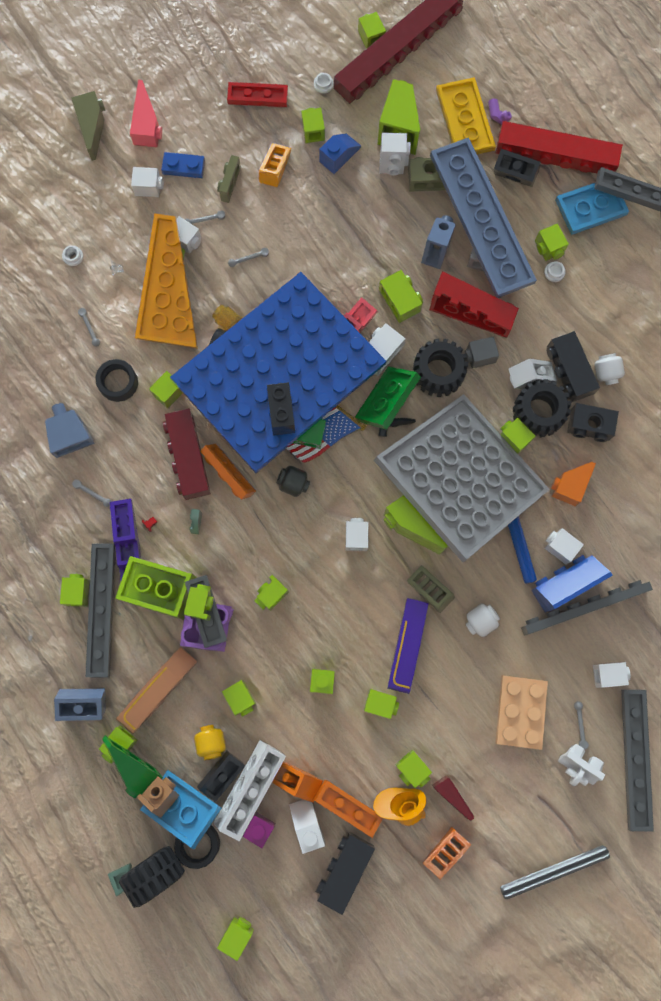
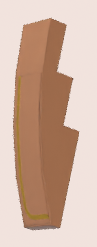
M180 647L139 691L116 720L130 733L134 734L164 702L165 698L180 684L181 680L197 664V661Z

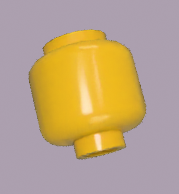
M214 725L200 727L201 732L194 736L197 755L203 757L204 761L222 757L221 753L226 750L223 731L218 728L214 729Z

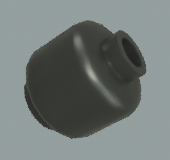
M291 465L286 467V469H281L276 482L279 484L280 491L294 497H298L302 492L306 493L310 485V481L307 480V472Z

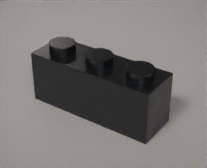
M575 331L551 339L547 345V355L550 360H553L556 376L559 379L561 378L565 388L563 391L564 393L568 392L571 403L594 395L600 389V386Z
M349 832L347 837L343 835L337 847L340 852L337 858L332 857L326 869L329 871L326 880L321 879L315 891L318 893V902L343 915L375 850L373 844Z

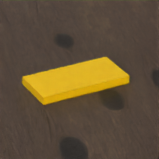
M475 77L437 85L436 92L451 143L469 137L477 155L495 151L496 145Z

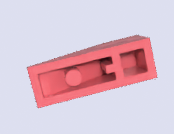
M138 80L130 136L134 145L158 147V140L162 139V127H159L143 80Z

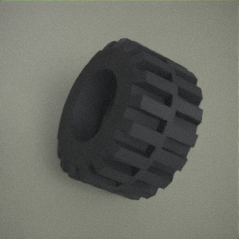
M434 339L433 343L428 341L425 347L422 346L415 357L413 372H417L421 377L416 385H421L420 390L422 392L429 391L428 395L430 396L433 393L437 394V397H442V394L449 396L451 392H456L467 374L468 362H466V353L462 354L463 349L461 346L455 347V342L447 343L448 339H443V342H439V339ZM434 360H442L450 366L452 373L443 377L437 376L430 371L428 364Z
M539 379L534 380L532 384L531 382L528 383L519 393L513 406V412H515L513 416L514 421L519 418L535 436L539 434L540 438L545 437L547 434L548 436L553 435L555 431L557 432L567 421L571 413V409H569L571 401H567L569 398L568 392L564 393L563 390L565 388L563 386L557 387V382L555 381L548 383V379H543L541 383ZM543 400L548 403L552 409V416L543 418L536 415L531 408V401Z
M167 846L158 850L124 874L119 880V884L133 908L140 907L178 881L185 870L172 848Z

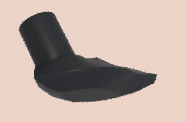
M394 418L389 427L412 424L416 422V419ZM379 428L378 436L387 437V430Z

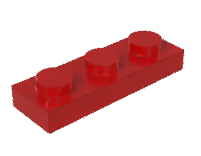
M228 82L227 103L229 105L287 107L288 85Z

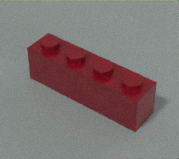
M190 408L165 414L166 421L163 422L165 434H169L170 437L167 446L169 453L173 454L175 462H172L174 474H178L180 481L176 483L178 494L183 495L185 500L210 495L211 492L202 453L200 452L199 439Z

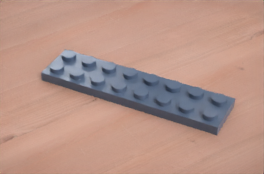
M469 137L431 151L430 157L495 296L499 298L535 284L537 279Z

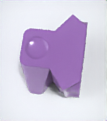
M216 604L227 637L229 622L234 609H231L232 607ZM185 615L180 646L225 652L226 642L204 648L196 618Z

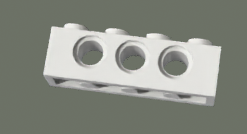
M259 740L214 821V825L220 832L240 841L286 757L283 753Z

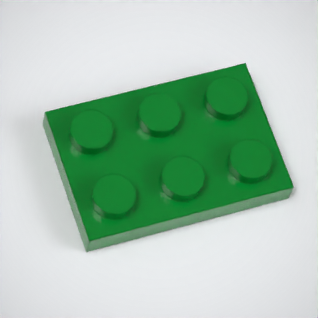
M388 366L355 418L361 423L387 430L421 377L417 372Z

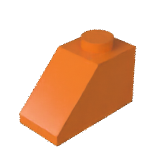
M596 463L584 464L564 472L559 478L556 477L551 486V489L554 490L551 497L573 506L581 503Z
M284 761L272 781L273 784L293 796L313 803V799L323 780Z

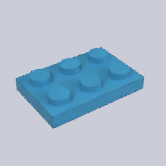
M595 183L561 194L556 197L555 201L570 234L573 235L627 216L629 210L624 199L594 189Z
M167 770L163 780L165 777L169 778L176 785L174 790L180 796L161 818L153 814L145 805L140 810L190 848L195 849L222 808Z

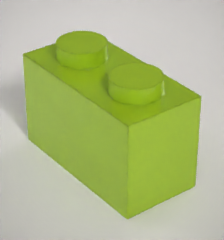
M402 270L384 278L379 283V291L399 323L421 312L423 303L419 292L414 291L410 277L404 275Z

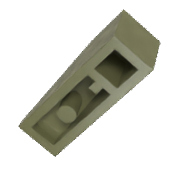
M95 91L71 98L87 151L93 161L97 157L104 125L102 111L106 110L102 98L98 99Z

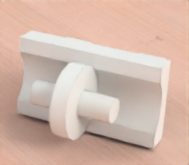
M578 744L571 746L558 760L559 763L567 767L565 773L571 776L569 783L572 786H576L580 782L586 786L588 782L594 785L598 780L602 781L605 776L602 773L604 762L597 757H591L588 763L584 761L582 757L585 750Z

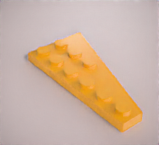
M154 213L135 338L198 349L177 219L175 216Z

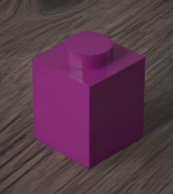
M256 812L242 837L263 848L276 823Z

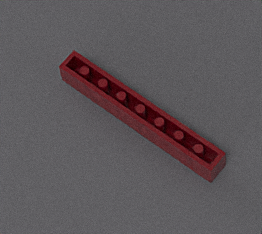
M424 0L334 76V90L349 104L355 99H360L369 87H374L382 76L388 75L395 65L402 63L408 54L412 51L415 52L420 47L421 43L426 39L429 40L440 27H445L453 16L459 15L463 9V0Z

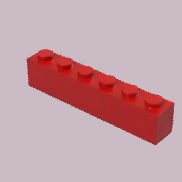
M503 121L495 154H500L501 149L539 161L544 165L551 164L564 169L571 168L584 173L591 172L597 174L601 167L614 172L617 171L623 144Z

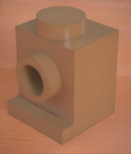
M157 776L142 795L139 794L137 798L153 814L161 818L180 795L174 790L176 785L169 778L165 777L163 780Z

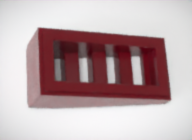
M444 776L432 784L433 788L465 818L470 821L474 819L475 816L448 776Z

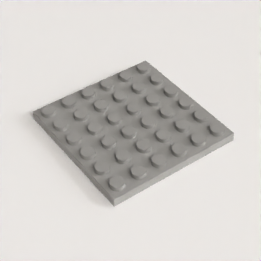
M464 394L374 459V462L463 563L550 490Z

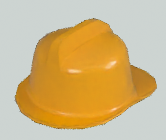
M388 788L381 791L374 800L373 808L379 817L387 820H396L405 826L414 825L426 816L424 811L426 796L419 789Z

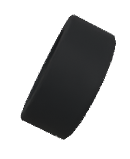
M119 359L108 360L97 370L95 376L96 386L108 400L115 402L125 401L136 392L138 377L132 366L126 361ZM113 370H124L129 376V383L125 389L118 392L108 390L105 386L106 376Z
M212 825L206 831L211 841V848L209 853L203 858L194 859L188 856L184 849V842L176 837L174 850L181 864L191 869H200L206 867L215 859L219 851L220 839L218 832Z

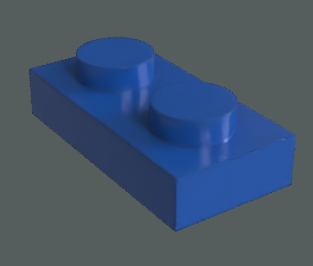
M164 152L161 171L163 175L203 178L205 158L199 155Z

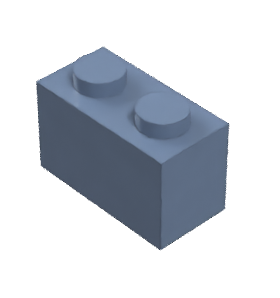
M105 688L59 689L54 698L55 721L102 720L106 711Z

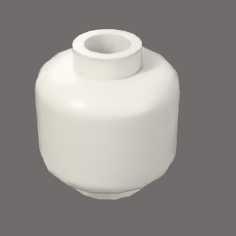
M616 353L599 356V360L594 364L597 380L600 382L605 381L606 385L619 383L618 379L625 375L623 359L620 356H616Z
M480 604L467 613L468 623H466V626L473 635L477 633L479 636L485 637L498 628L500 617L490 604L488 606Z

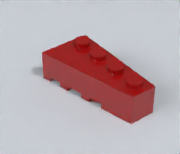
M442 271L429 310L507 338L519 308Z

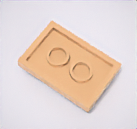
M501 676L495 744L542 750L548 681Z

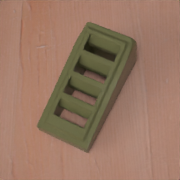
M422 565L407 580L439 613L455 598L454 594ZM425 575L426 578L417 585L416 582ZM432 581L433 583L424 591L423 588ZM437 587L439 588L432 597L429 596ZM443 594H445L446 596L439 603H437L436 601Z

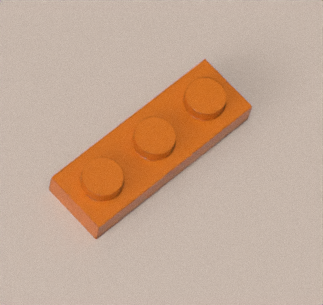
M217 444L205 445L200 452L204 455L205 461L216 469L218 476L227 482L236 497L242 500L251 497L256 492Z
M324 780L313 799L371 838H373L383 820L374 810L328 780Z

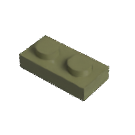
M231 155L229 162L225 163L224 178L218 183L217 192L220 193V198L223 202L229 203L241 169L238 156Z

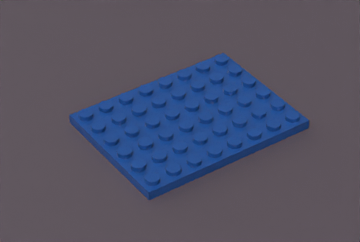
M300 272L170 376V378L256 474L386 365V360L312 282ZM289 382L295 433L273 436L267 385Z

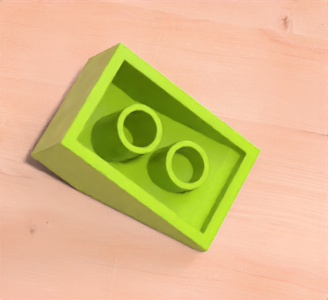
M404 495L386 507L383 520L390 530L394 529L396 533L439 555L448 547Z
M130 556L115 599L184 620V611L188 599L185 582L197 577L191 573Z

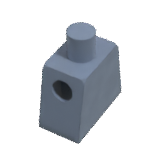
M444 215L442 218L435 219L427 238L421 263L441 269L456 226L453 223L452 217ZM434 244L441 246L440 249L434 248Z
M63 403L52 406L54 417L46 419L45 425L49 450L53 456L58 458L95 444L75 410L66 411Z

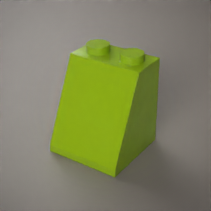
M393 79L379 121L377 145L381 146L382 133H407V142L411 144L410 154L416 155L420 124L413 84Z

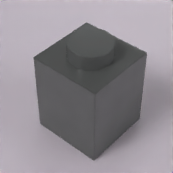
M494 336L469 342L465 350L466 361L470 362L472 369L494 364L499 358Z

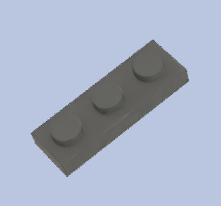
M207 575L185 582L188 594L190 587L197 588V584L211 587ZM211 589V590H210V592H211V597H214L213 592H212V589ZM214 598L211 611L207 610V614L211 616L210 621L196 618L204 648L228 641Z

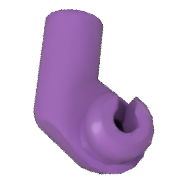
M494 98L488 101L491 119L501 125L503 121L509 122L512 115L509 111L505 110L502 112L499 110L498 99Z

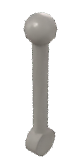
M218 211L215 215L185 220L191 224L216 218L223 220L225 213L224 211Z
M262 248L261 252L236 260L230 259L228 265L234 267L238 263L259 256L267 257L269 250Z
M80 308L78 314L83 317L92 338V345L99 346L100 340L96 338L86 316L87 311L84 308Z
M79 480L73 481L72 485L74 488H80L103 502L105 507L110 506V499H105L86 488Z
M577 701L574 704V708L577 710L581 739L579 746L585 750L589 744L585 741L581 711L583 704Z

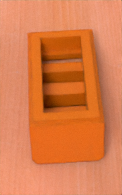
M451 827L422 863L441 880L464 855L471 844ZM452 838L461 844L459 848L450 842ZM446 845L455 852L453 855L444 849ZM440 851L449 859L447 863L438 856ZM433 859L443 866L441 870L431 862Z

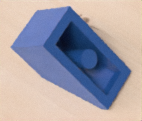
M347 133L333 135L319 149V162L335 174L361 148V145Z

